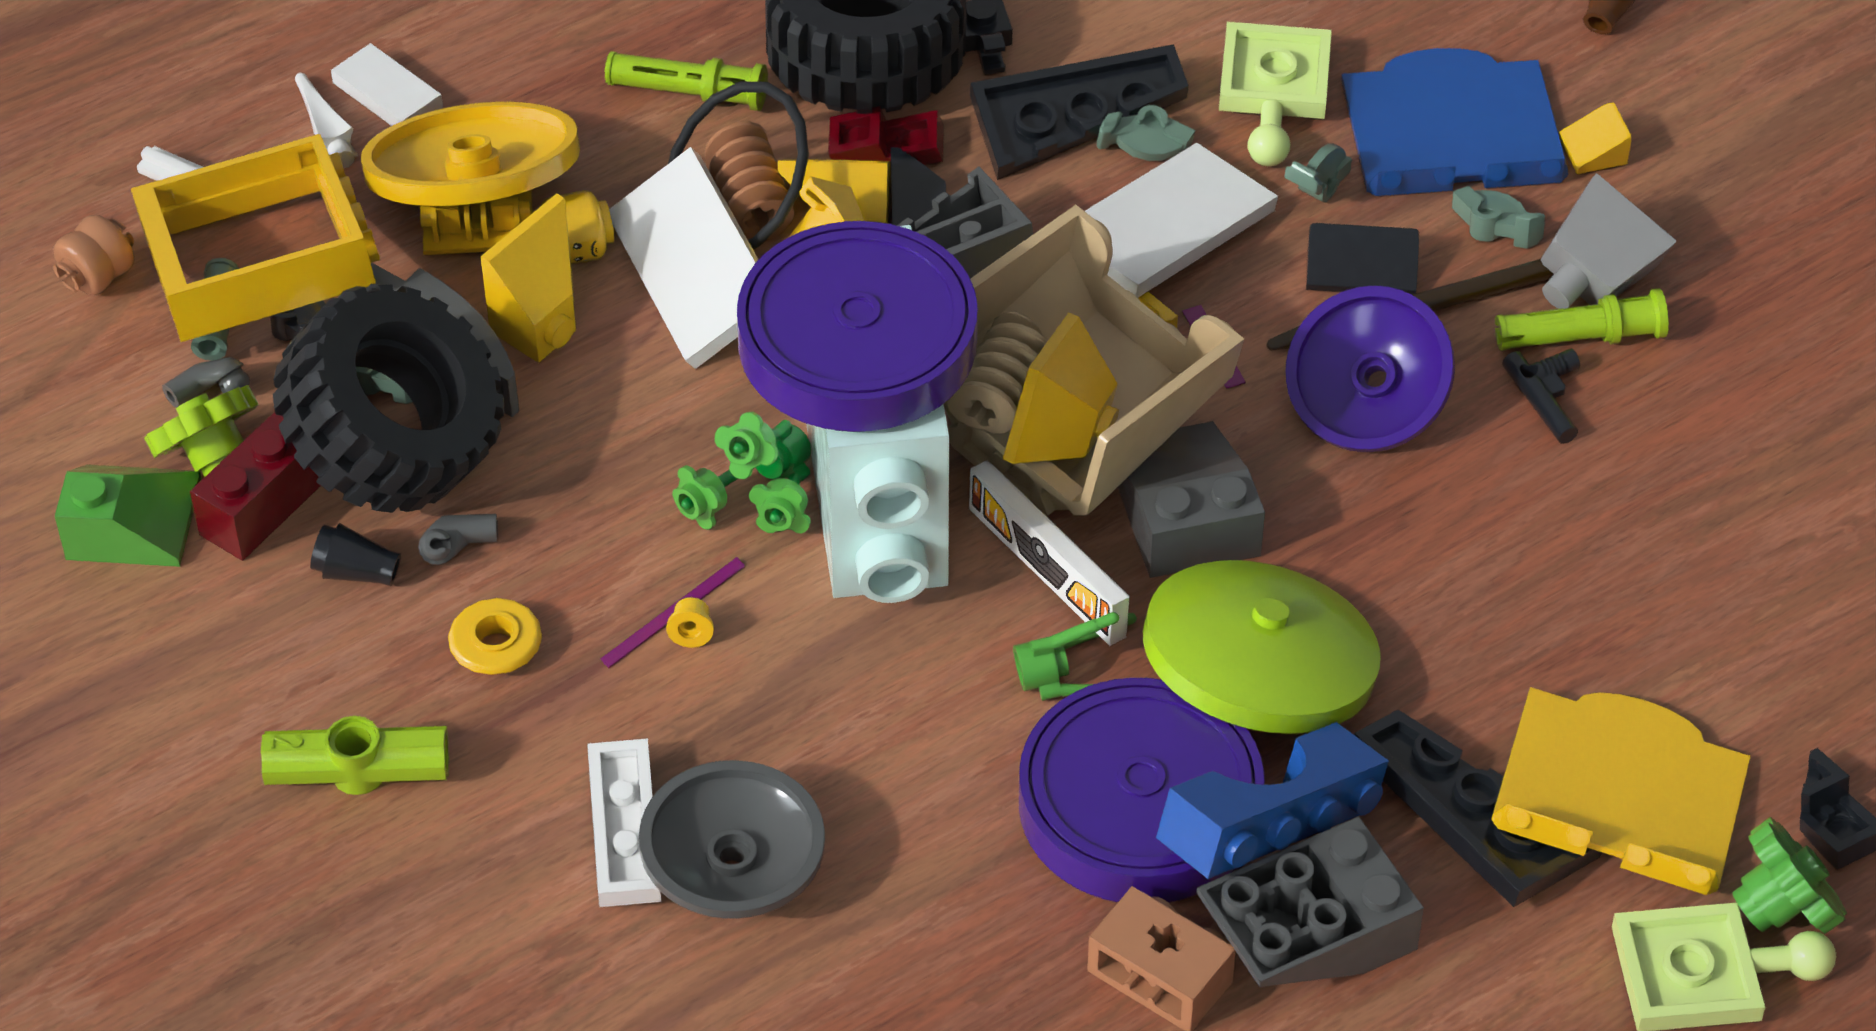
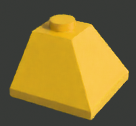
M797 159L778 160V172L791 185ZM808 159L802 187L810 176L850 186L864 221L888 224L891 161Z
M556 193L481 256L489 326L496 333L497 337L538 363L554 349L563 347L576 331L565 198Z
M1068 312L1029 366L1003 460L1016 464L1084 458L1097 441L1099 435L1117 421L1119 409L1111 405L1118 383L1079 316Z

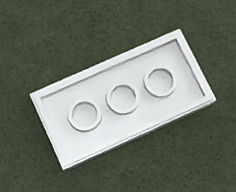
M1195 143L1085 210V212L1095 220L1103 223L1110 232L1113 255L1107 275L1138 298L1275 211L1278 196L1200 144Z
M690 147L615 204L609 211L613 227L685 361L696 369L738 337V295L748 272L758 261V258L701 156Z

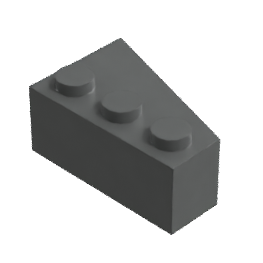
M980 167L967 174L968 184L950 196L943 192L932 200L933 209L914 222V220L906 218L897 225H910L912 231L918 232L940 244L959 261L970 279L1033 235L1032 222Z

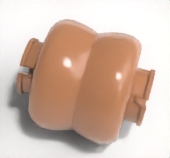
M100 215L85 217L74 231L63 235L54 244L53 255L56 263L53 265V270L56 276L61 278L65 275L66 278L61 282L73 292L80 290L89 295L101 294L114 278L127 273L134 264V252L131 248L134 245V239L131 233L127 232L123 235L122 231L126 227L115 218L108 220Z

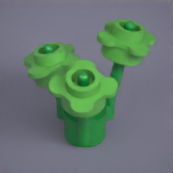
M743 413L738 423L731 427L727 425L721 426L715 433L717 447L724 450L730 461L729 470L720 476L706 468H700L695 471L688 465L678 470L680 481L678 487L672 492L673 499L685 517L692 520L696 519L699 526L705 530H709L716 525L714 514L723 509L727 504L725 487L737 479L750 477L755 468L764 477L773 479L766 486L763 484L753 486L749 493V499L756 505L758 511L757 526L767 533L791 529L796 533H804L811 524L810 517L804 513L808 505V497L800 486V483L811 474L809 467L805 464L811 455V444L807 435L788 420H782L771 429L757 413Z

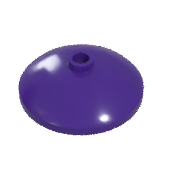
M1357 287L1328 298L1318 305L1301 323L1288 350L1285 371L1286 385L1297 414L1318 437L1336 447L1349 451H1384L1403 445L1420 435L1435 421L1443 410L1452 390L1455 375L1453 346L1438 316L1420 299L1391 287ZM1378 371L1386 373V380L1382 385L1378 387L1368 385L1369 378L1373 373Z

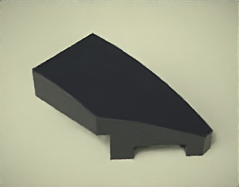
M891 147L892 224L897 226L906 218H910L915 222L932 210V200L941 193H946V181L901 148Z
M1816 748L1810 751L1806 782L1803 784L1801 793L1800 831L1821 855L1839 870L1876 851V817L1849 794L1850 776L1820 749Z

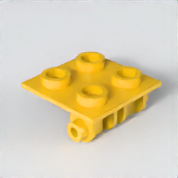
M532 190L502 199L475 204L420 206L421 227H423V255L487 252L532 214Z

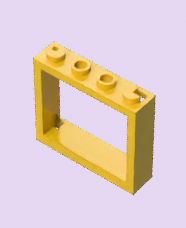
M320 134L130 188L181 342L336 297L343 291L356 286L366 288L370 284H376L371 263L380 261V256L375 245L371 228L368 229L361 204L356 201L349 176L345 175L339 153L329 155ZM320 191L339 236L338 240L189 284L186 283L170 237L171 234Z

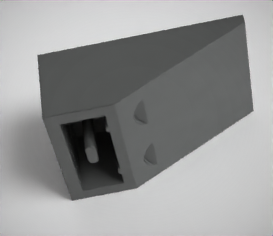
M1359 816L1197 888L1198 896L1259 987L1365 974L1418 950L1424 907Z

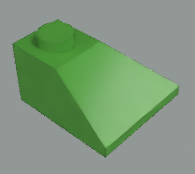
M90 464L67 471L55 513L65 559L180 567L194 511L190 490L201 481L200 471Z

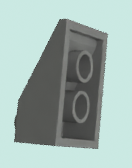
M1213 421L1179 427L1117 487L1150 578L1177 573L1188 567L1207 562L1245 560L1261 556L1265 520L1263 505L1249 469Z

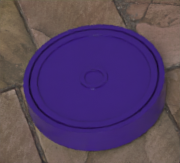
M844 221L816 226L790 236L767 251L748 272L738 295V348L741 364L750 383L769 404L796 420L816 427L836 431L863 432L888 429L915 421L939 408L958 391L968 377L976 356L978 308L975 289L969 275L959 261L940 244L918 232L893 224L872 221Z
M1122 678L1100 682L1078 690L1059 701L1043 715L1032 729L1025 743L1019 768V814L1021 824L1029 844L1039 859L1059 878L1087 894L1119 902L1133 886L1150 897H1159L1168 903L1197 895L1198 887L1232 873L1236 868L1207 879L1156 838L1169 789L1211 771L1241 782L1264 785V769L1261 755L1247 728L1222 721L1195 708L1173 692L1162 679Z

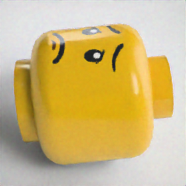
M589 190L561 194L565 198L571 265L602 258L606 252L607 244L614 243L613 225L606 200L598 201ZM551 197L546 198V199L542 202V205H543L546 201H548Z

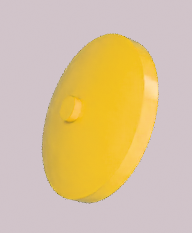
M484 102L443 108L417 115L392 125L377 134L365 145L361 153V163L367 187L382 198L410 205L455 206L502 199L542 186L559 177L574 165L580 155V144L576 123L569 115L560 110L524 102Z

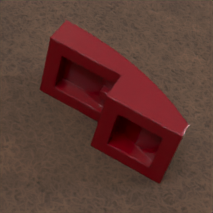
M881 106L873 107L872 113L857 114V111L830 117L828 155L831 160L891 161V147H899L924 165L943 162L944 123L938 110L887 121Z

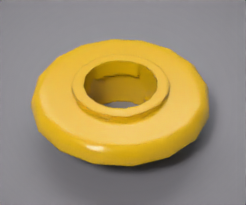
M493 598L480 600L466 607L454 619L448 640L450 652L460 665L476 673L496 675L512 672L527 664L538 652L542 640V632L539 620L528 607L515 600ZM495 633L506 634L510 637L506 642L499 645H487L481 642L484 637Z

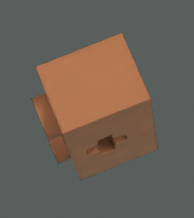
M1132 886L1090 934L1087 971L1184 1031H1193L1233 983L1236 951L1217 931L1211 928H1201L1178 914L1172 905L1164 899L1150 897Z

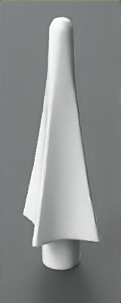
M298 73L295 81L304 99L314 134L321 135L329 155L339 153L343 168L351 166L355 157L358 156V153L350 144L353 128L322 98L304 73Z

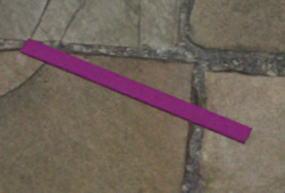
M738 557L734 558L600 658L601 661L610 668L664 628L669 617L674 613L675 605L680 600L689 597L704 598L744 568L745 565Z

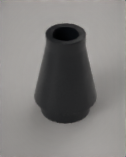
M341 523L336 528L324 524L319 531L313 548L310 568L322 572L323 579L372 582L392 586L399 569L401 553L389 550Z

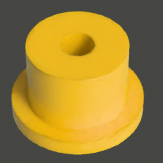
M693 597L680 600L675 605L674 613L667 621L666 631L669 638L674 643L688 648L700 647L708 643L714 631L713 621L709 617L710 610L708 605L701 599Z

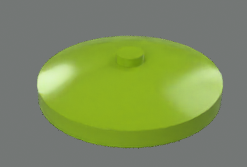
M1242 560L1213 561L1197 564L1175 573L1166 579L1153 594L1143 627V644L1148 660L1158 676L1173 692L1210 716L1257 731L1284 734L1307 733L1335 722L1339 724L1345 722L1366 705L1372 694L1380 669L1381 657L1377 638L1367 620L1348 600L1311 577L1267 563Z

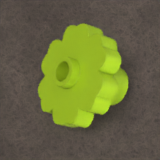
M249 385L235 388L211 400L207 393L178 406L176 411L179 416L146 434L144 440L154 458L183 448L195 472L202 471L205 477L244 441L234 421L256 409L259 403Z

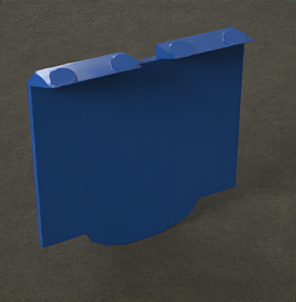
M1435 48L1413 51L1397 56L1385 64L1383 71L1341 74V82L1366 191L1374 196L1453 191L1454 183L1483 181L1484 188L1561 183L1568 176V167L1539 60L1497 63L1490 55L1479 51L1460 48Z

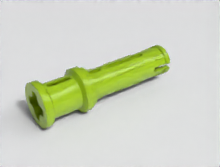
M610 51L605 65V82L607 85L617 84L657 91L700 95L702 101H706L711 95L738 82H768V68L765 64L757 63L754 68L725 65L723 59L719 58L707 60L705 64H697ZM742 92L725 101L749 104L750 110L761 111L765 103L766 93Z
M1660 288L1650 290L1647 296L1617 299L1614 294H1609L1600 298L1598 304L1504 316L1496 315L1495 325L1499 326V328H1495V335L1500 351L1601 337L1604 342H1609V344H1619L1622 337L1653 334L1656 339L1667 337L1668 310L1664 293Z

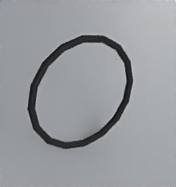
M738 82L711 95L688 118L671 149L668 164L682 154L696 126L719 103L742 92L766 93L781 102L795 125L798 156L791 187L777 213L753 238L748 240L752 249H756L784 223L800 194L799 191L803 185L809 157L805 120L790 95L769 82Z

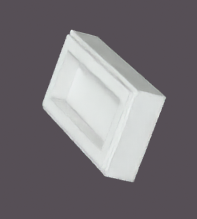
M371 43L331 70L332 80L336 86L391 126L414 116L443 108L442 96L438 91Z

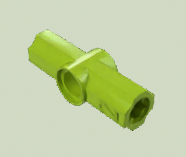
M349 716L334 722L329 729L265 731V734H262L261 742L264 785L334 783L339 790L346 794L361 795L377 789L382 782L447 780V776H449V738L447 726L378 728L373 721L365 717Z

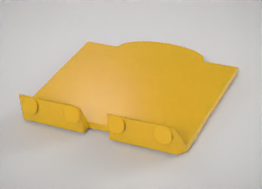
M1530 687L1491 820L1500 830L1584 856L1587 848L1622 858L1620 866L1622 869L1709 895L1717 892L1720 886L1750 756L1704 742L1701 731L1689 720L1670 709L1646 700L1622 694L1598 692L1583 695L1577 701Z

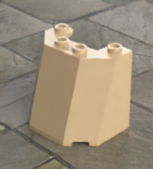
M1077 205L1068 209L971 278L978 308L977 347L981 344L987 331L990 330L995 318L1003 313L1016 311L1027 316L1039 327L1042 336L1047 341L1068 312L1079 316L1118 383L1111 405L1119 409L1117 421L1099 435L1097 441L1084 458L1012 464L1003 460L1010 431L993 434L981 429L977 430L966 427L956 421L947 411V403L943 404L952 423L948 426L949 441L952 447L974 466L987 460L1046 516L1055 510H1070L1073 515H1088L1233 376L1244 342V338L1234 331L1227 322L1211 315H1204L1197 319L1191 325L1188 338H1185L1176 327L1165 322L1140 302L1132 292L1125 290L1107 275L1113 255L1110 232L1103 223L1092 218Z

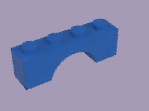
M1335 722L1296 738L1283 783L1272 785L1251 784L1211 771L1171 787L1156 838L1209 879L1233 868H1240L1248 862L1276 850H1283L1290 844L1327 831L1331 827L1352 818L1368 814L1374 810L1382 797L1383 788L1381 784L1389 761L1339 723Z

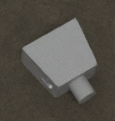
M1596 173L1541 257L1543 265L1554 274L1542 287V292L1545 298L1558 309L1569 308L1579 296L1590 305L1598 304V300L1605 295L1614 294L1617 297L1654 270L1674 246L1676 240Z

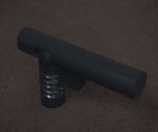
M1570 348L1533 364H1529L1519 351L1508 354L1503 359L1502 366L1559 443L1566 444L1572 441L1577 436L1578 429L1555 398L1565 394L1566 386L1559 377L1580 368L1577 353Z

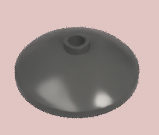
M740 760L705 763L683 771L670 779L649 801L641 818L639 828L640 856L646 873L653 884L676 904L698 914L717 918L736 919L753 917L771 912L789 903L800 895L816 876L825 848L824 822L816 802L805 788L793 778L775 768ZM727 861H737V862H739V863H738V864H726L725 862H727Z

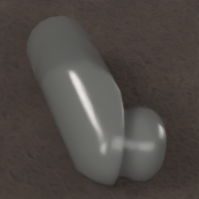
M233 357L197 363L165 383L162 389L167 400L172 406L177 408L183 403L201 395L216 384H219L222 393L249 385L250 377L242 370L241 367L244 364Z
M497 514L441 516L420 538L418 546L420 555L430 564L439 565L450 561L469 543L498 542Z

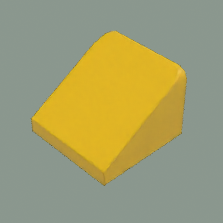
M1614 102L1599 107L1559 132L1561 144L1577 174L1626 165L1628 163L1632 141L1631 134Z

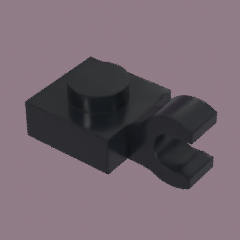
M1003 0L966 1L965 52L977 50L985 75L1005 72V64L1001 52L1005 51V46L1012 45L1013 29Z

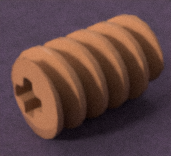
M750 121L735 122L713 134L706 144L704 159L707 169L744 235L749 240L775 216L788 191L784 187L782 175L778 172V163L774 158L772 147L768 143L766 130L760 124ZM793 207L784 223L767 240L777 237L788 228L794 216Z

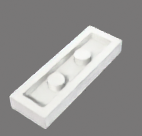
M648 738L588 743L599 907L661 902V892L647 875L639 849L641 818L653 797Z

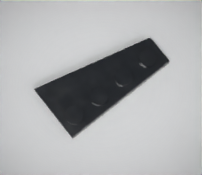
M1172 44L970 83V98L996 178L999 180L1098 137L1101 124L1110 113L1121 112L1122 117L1138 115L1139 110L1147 105H1155L1163 109L1187 98L1189 85L1175 46Z
M1396 710L1354 733L1357 738L1389 761L1383 782L1513 907L1601 857L1602 852L1587 848L1585 855L1582 856L1498 829L1491 818L1504 776L1491 768L1488 771L1477 769L1460 759L1462 755L1460 748L1402 711Z

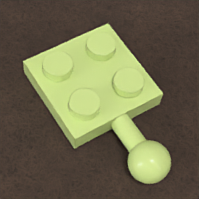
M1227 22L1219 111L1261 114L1260 126L1253 130L1248 139V151L1256 163L1271 167L1280 164L1288 156L1290 139L1286 131L1281 128L1282 116L1325 119L1332 30Z
M1737 902L1615 913L1612 923V931L1637 1031H1656L1762 1021L1765 1004L1756 973L1790 970L1800 979L1816 981L1826 977L1833 970L1836 963V950L1833 943L1827 936L1816 931L1801 932L1794 936L1788 945L1750 949Z

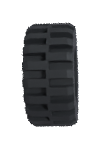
M765 0L766 53L768 55V63L779 80L791 92L799 91V95L803 100L814 105L822 102L826 104L828 109L843 112L844 108L856 109L857 114L872 113V108L881 106V109H885L886 113L901 110L904 104L911 103L915 106L925 102L930 97L931 92L937 95L958 74L963 65L966 42V0Z
M370 284L367 289L360 286L343 291L338 298L330 299L293 338L282 353L283 359L276 366L273 379L275 387L278 388L273 393L275 414L283 416L284 419L279 424V429L285 443L292 442L297 452L294 454V458L304 470L310 467L319 476L316 482L327 491L331 492L335 488L344 493V501L360 507L369 502L371 503L372 510L393 513L398 507L400 511L410 512L422 509L427 503L435 504L458 485L489 454V449L497 442L501 432L499 420L504 416V397L502 394H497V391L502 387L497 366H490L488 359L491 357V352L483 339L477 341L471 334L470 330L473 326L462 315L457 319L447 311L449 305L438 298L424 299L421 297L420 290L401 286L397 291H394L392 284ZM356 367H365L378 371L396 382L414 403L420 417L422 430L405 427L383 415L364 393L358 380Z

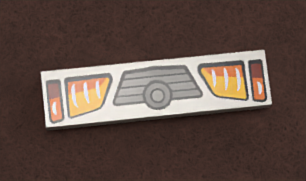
M986 460L972 467L970 470L969 509L1083 621L1087 622L1108 613L1116 612L1119 615V621L1096 632L1109 646L1126 638L1129 595L995 466Z

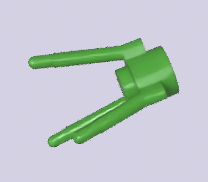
M1111 612L1052 636L1014 645V659L1023 691L1039 689L1041 700L1045 701L1061 696L1067 697L1078 690L1094 685L1059 682V677L1069 675V665L1065 649L1100 637L1096 632L1117 623L1119 615L1116 612ZM1128 613L1127 626L1136 622L1137 617L1134 613Z

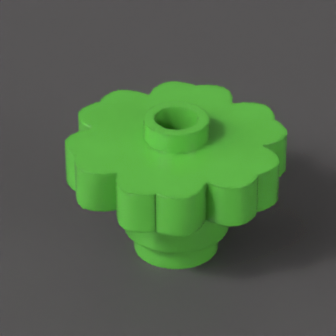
M1769 817L1750 831L1751 835L1748 838L1762 863L1741 878L1743 885L1733 891L1732 894L1743 913L1757 929L1764 932L1772 925L1780 928L1801 912L1816 929L1824 934H1827L1846 920L1845 915L1847 912L1839 896L1825 879L1829 876V872L1810 847L1807 845L1802 847L1797 841H1794L1787 830L1772 817Z

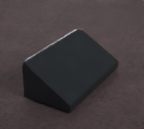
M1312 223L1309 227L1306 290L1343 292L1363 286H1385L1402 290L1411 295L1415 294L1417 291L1419 231L1414 228Z

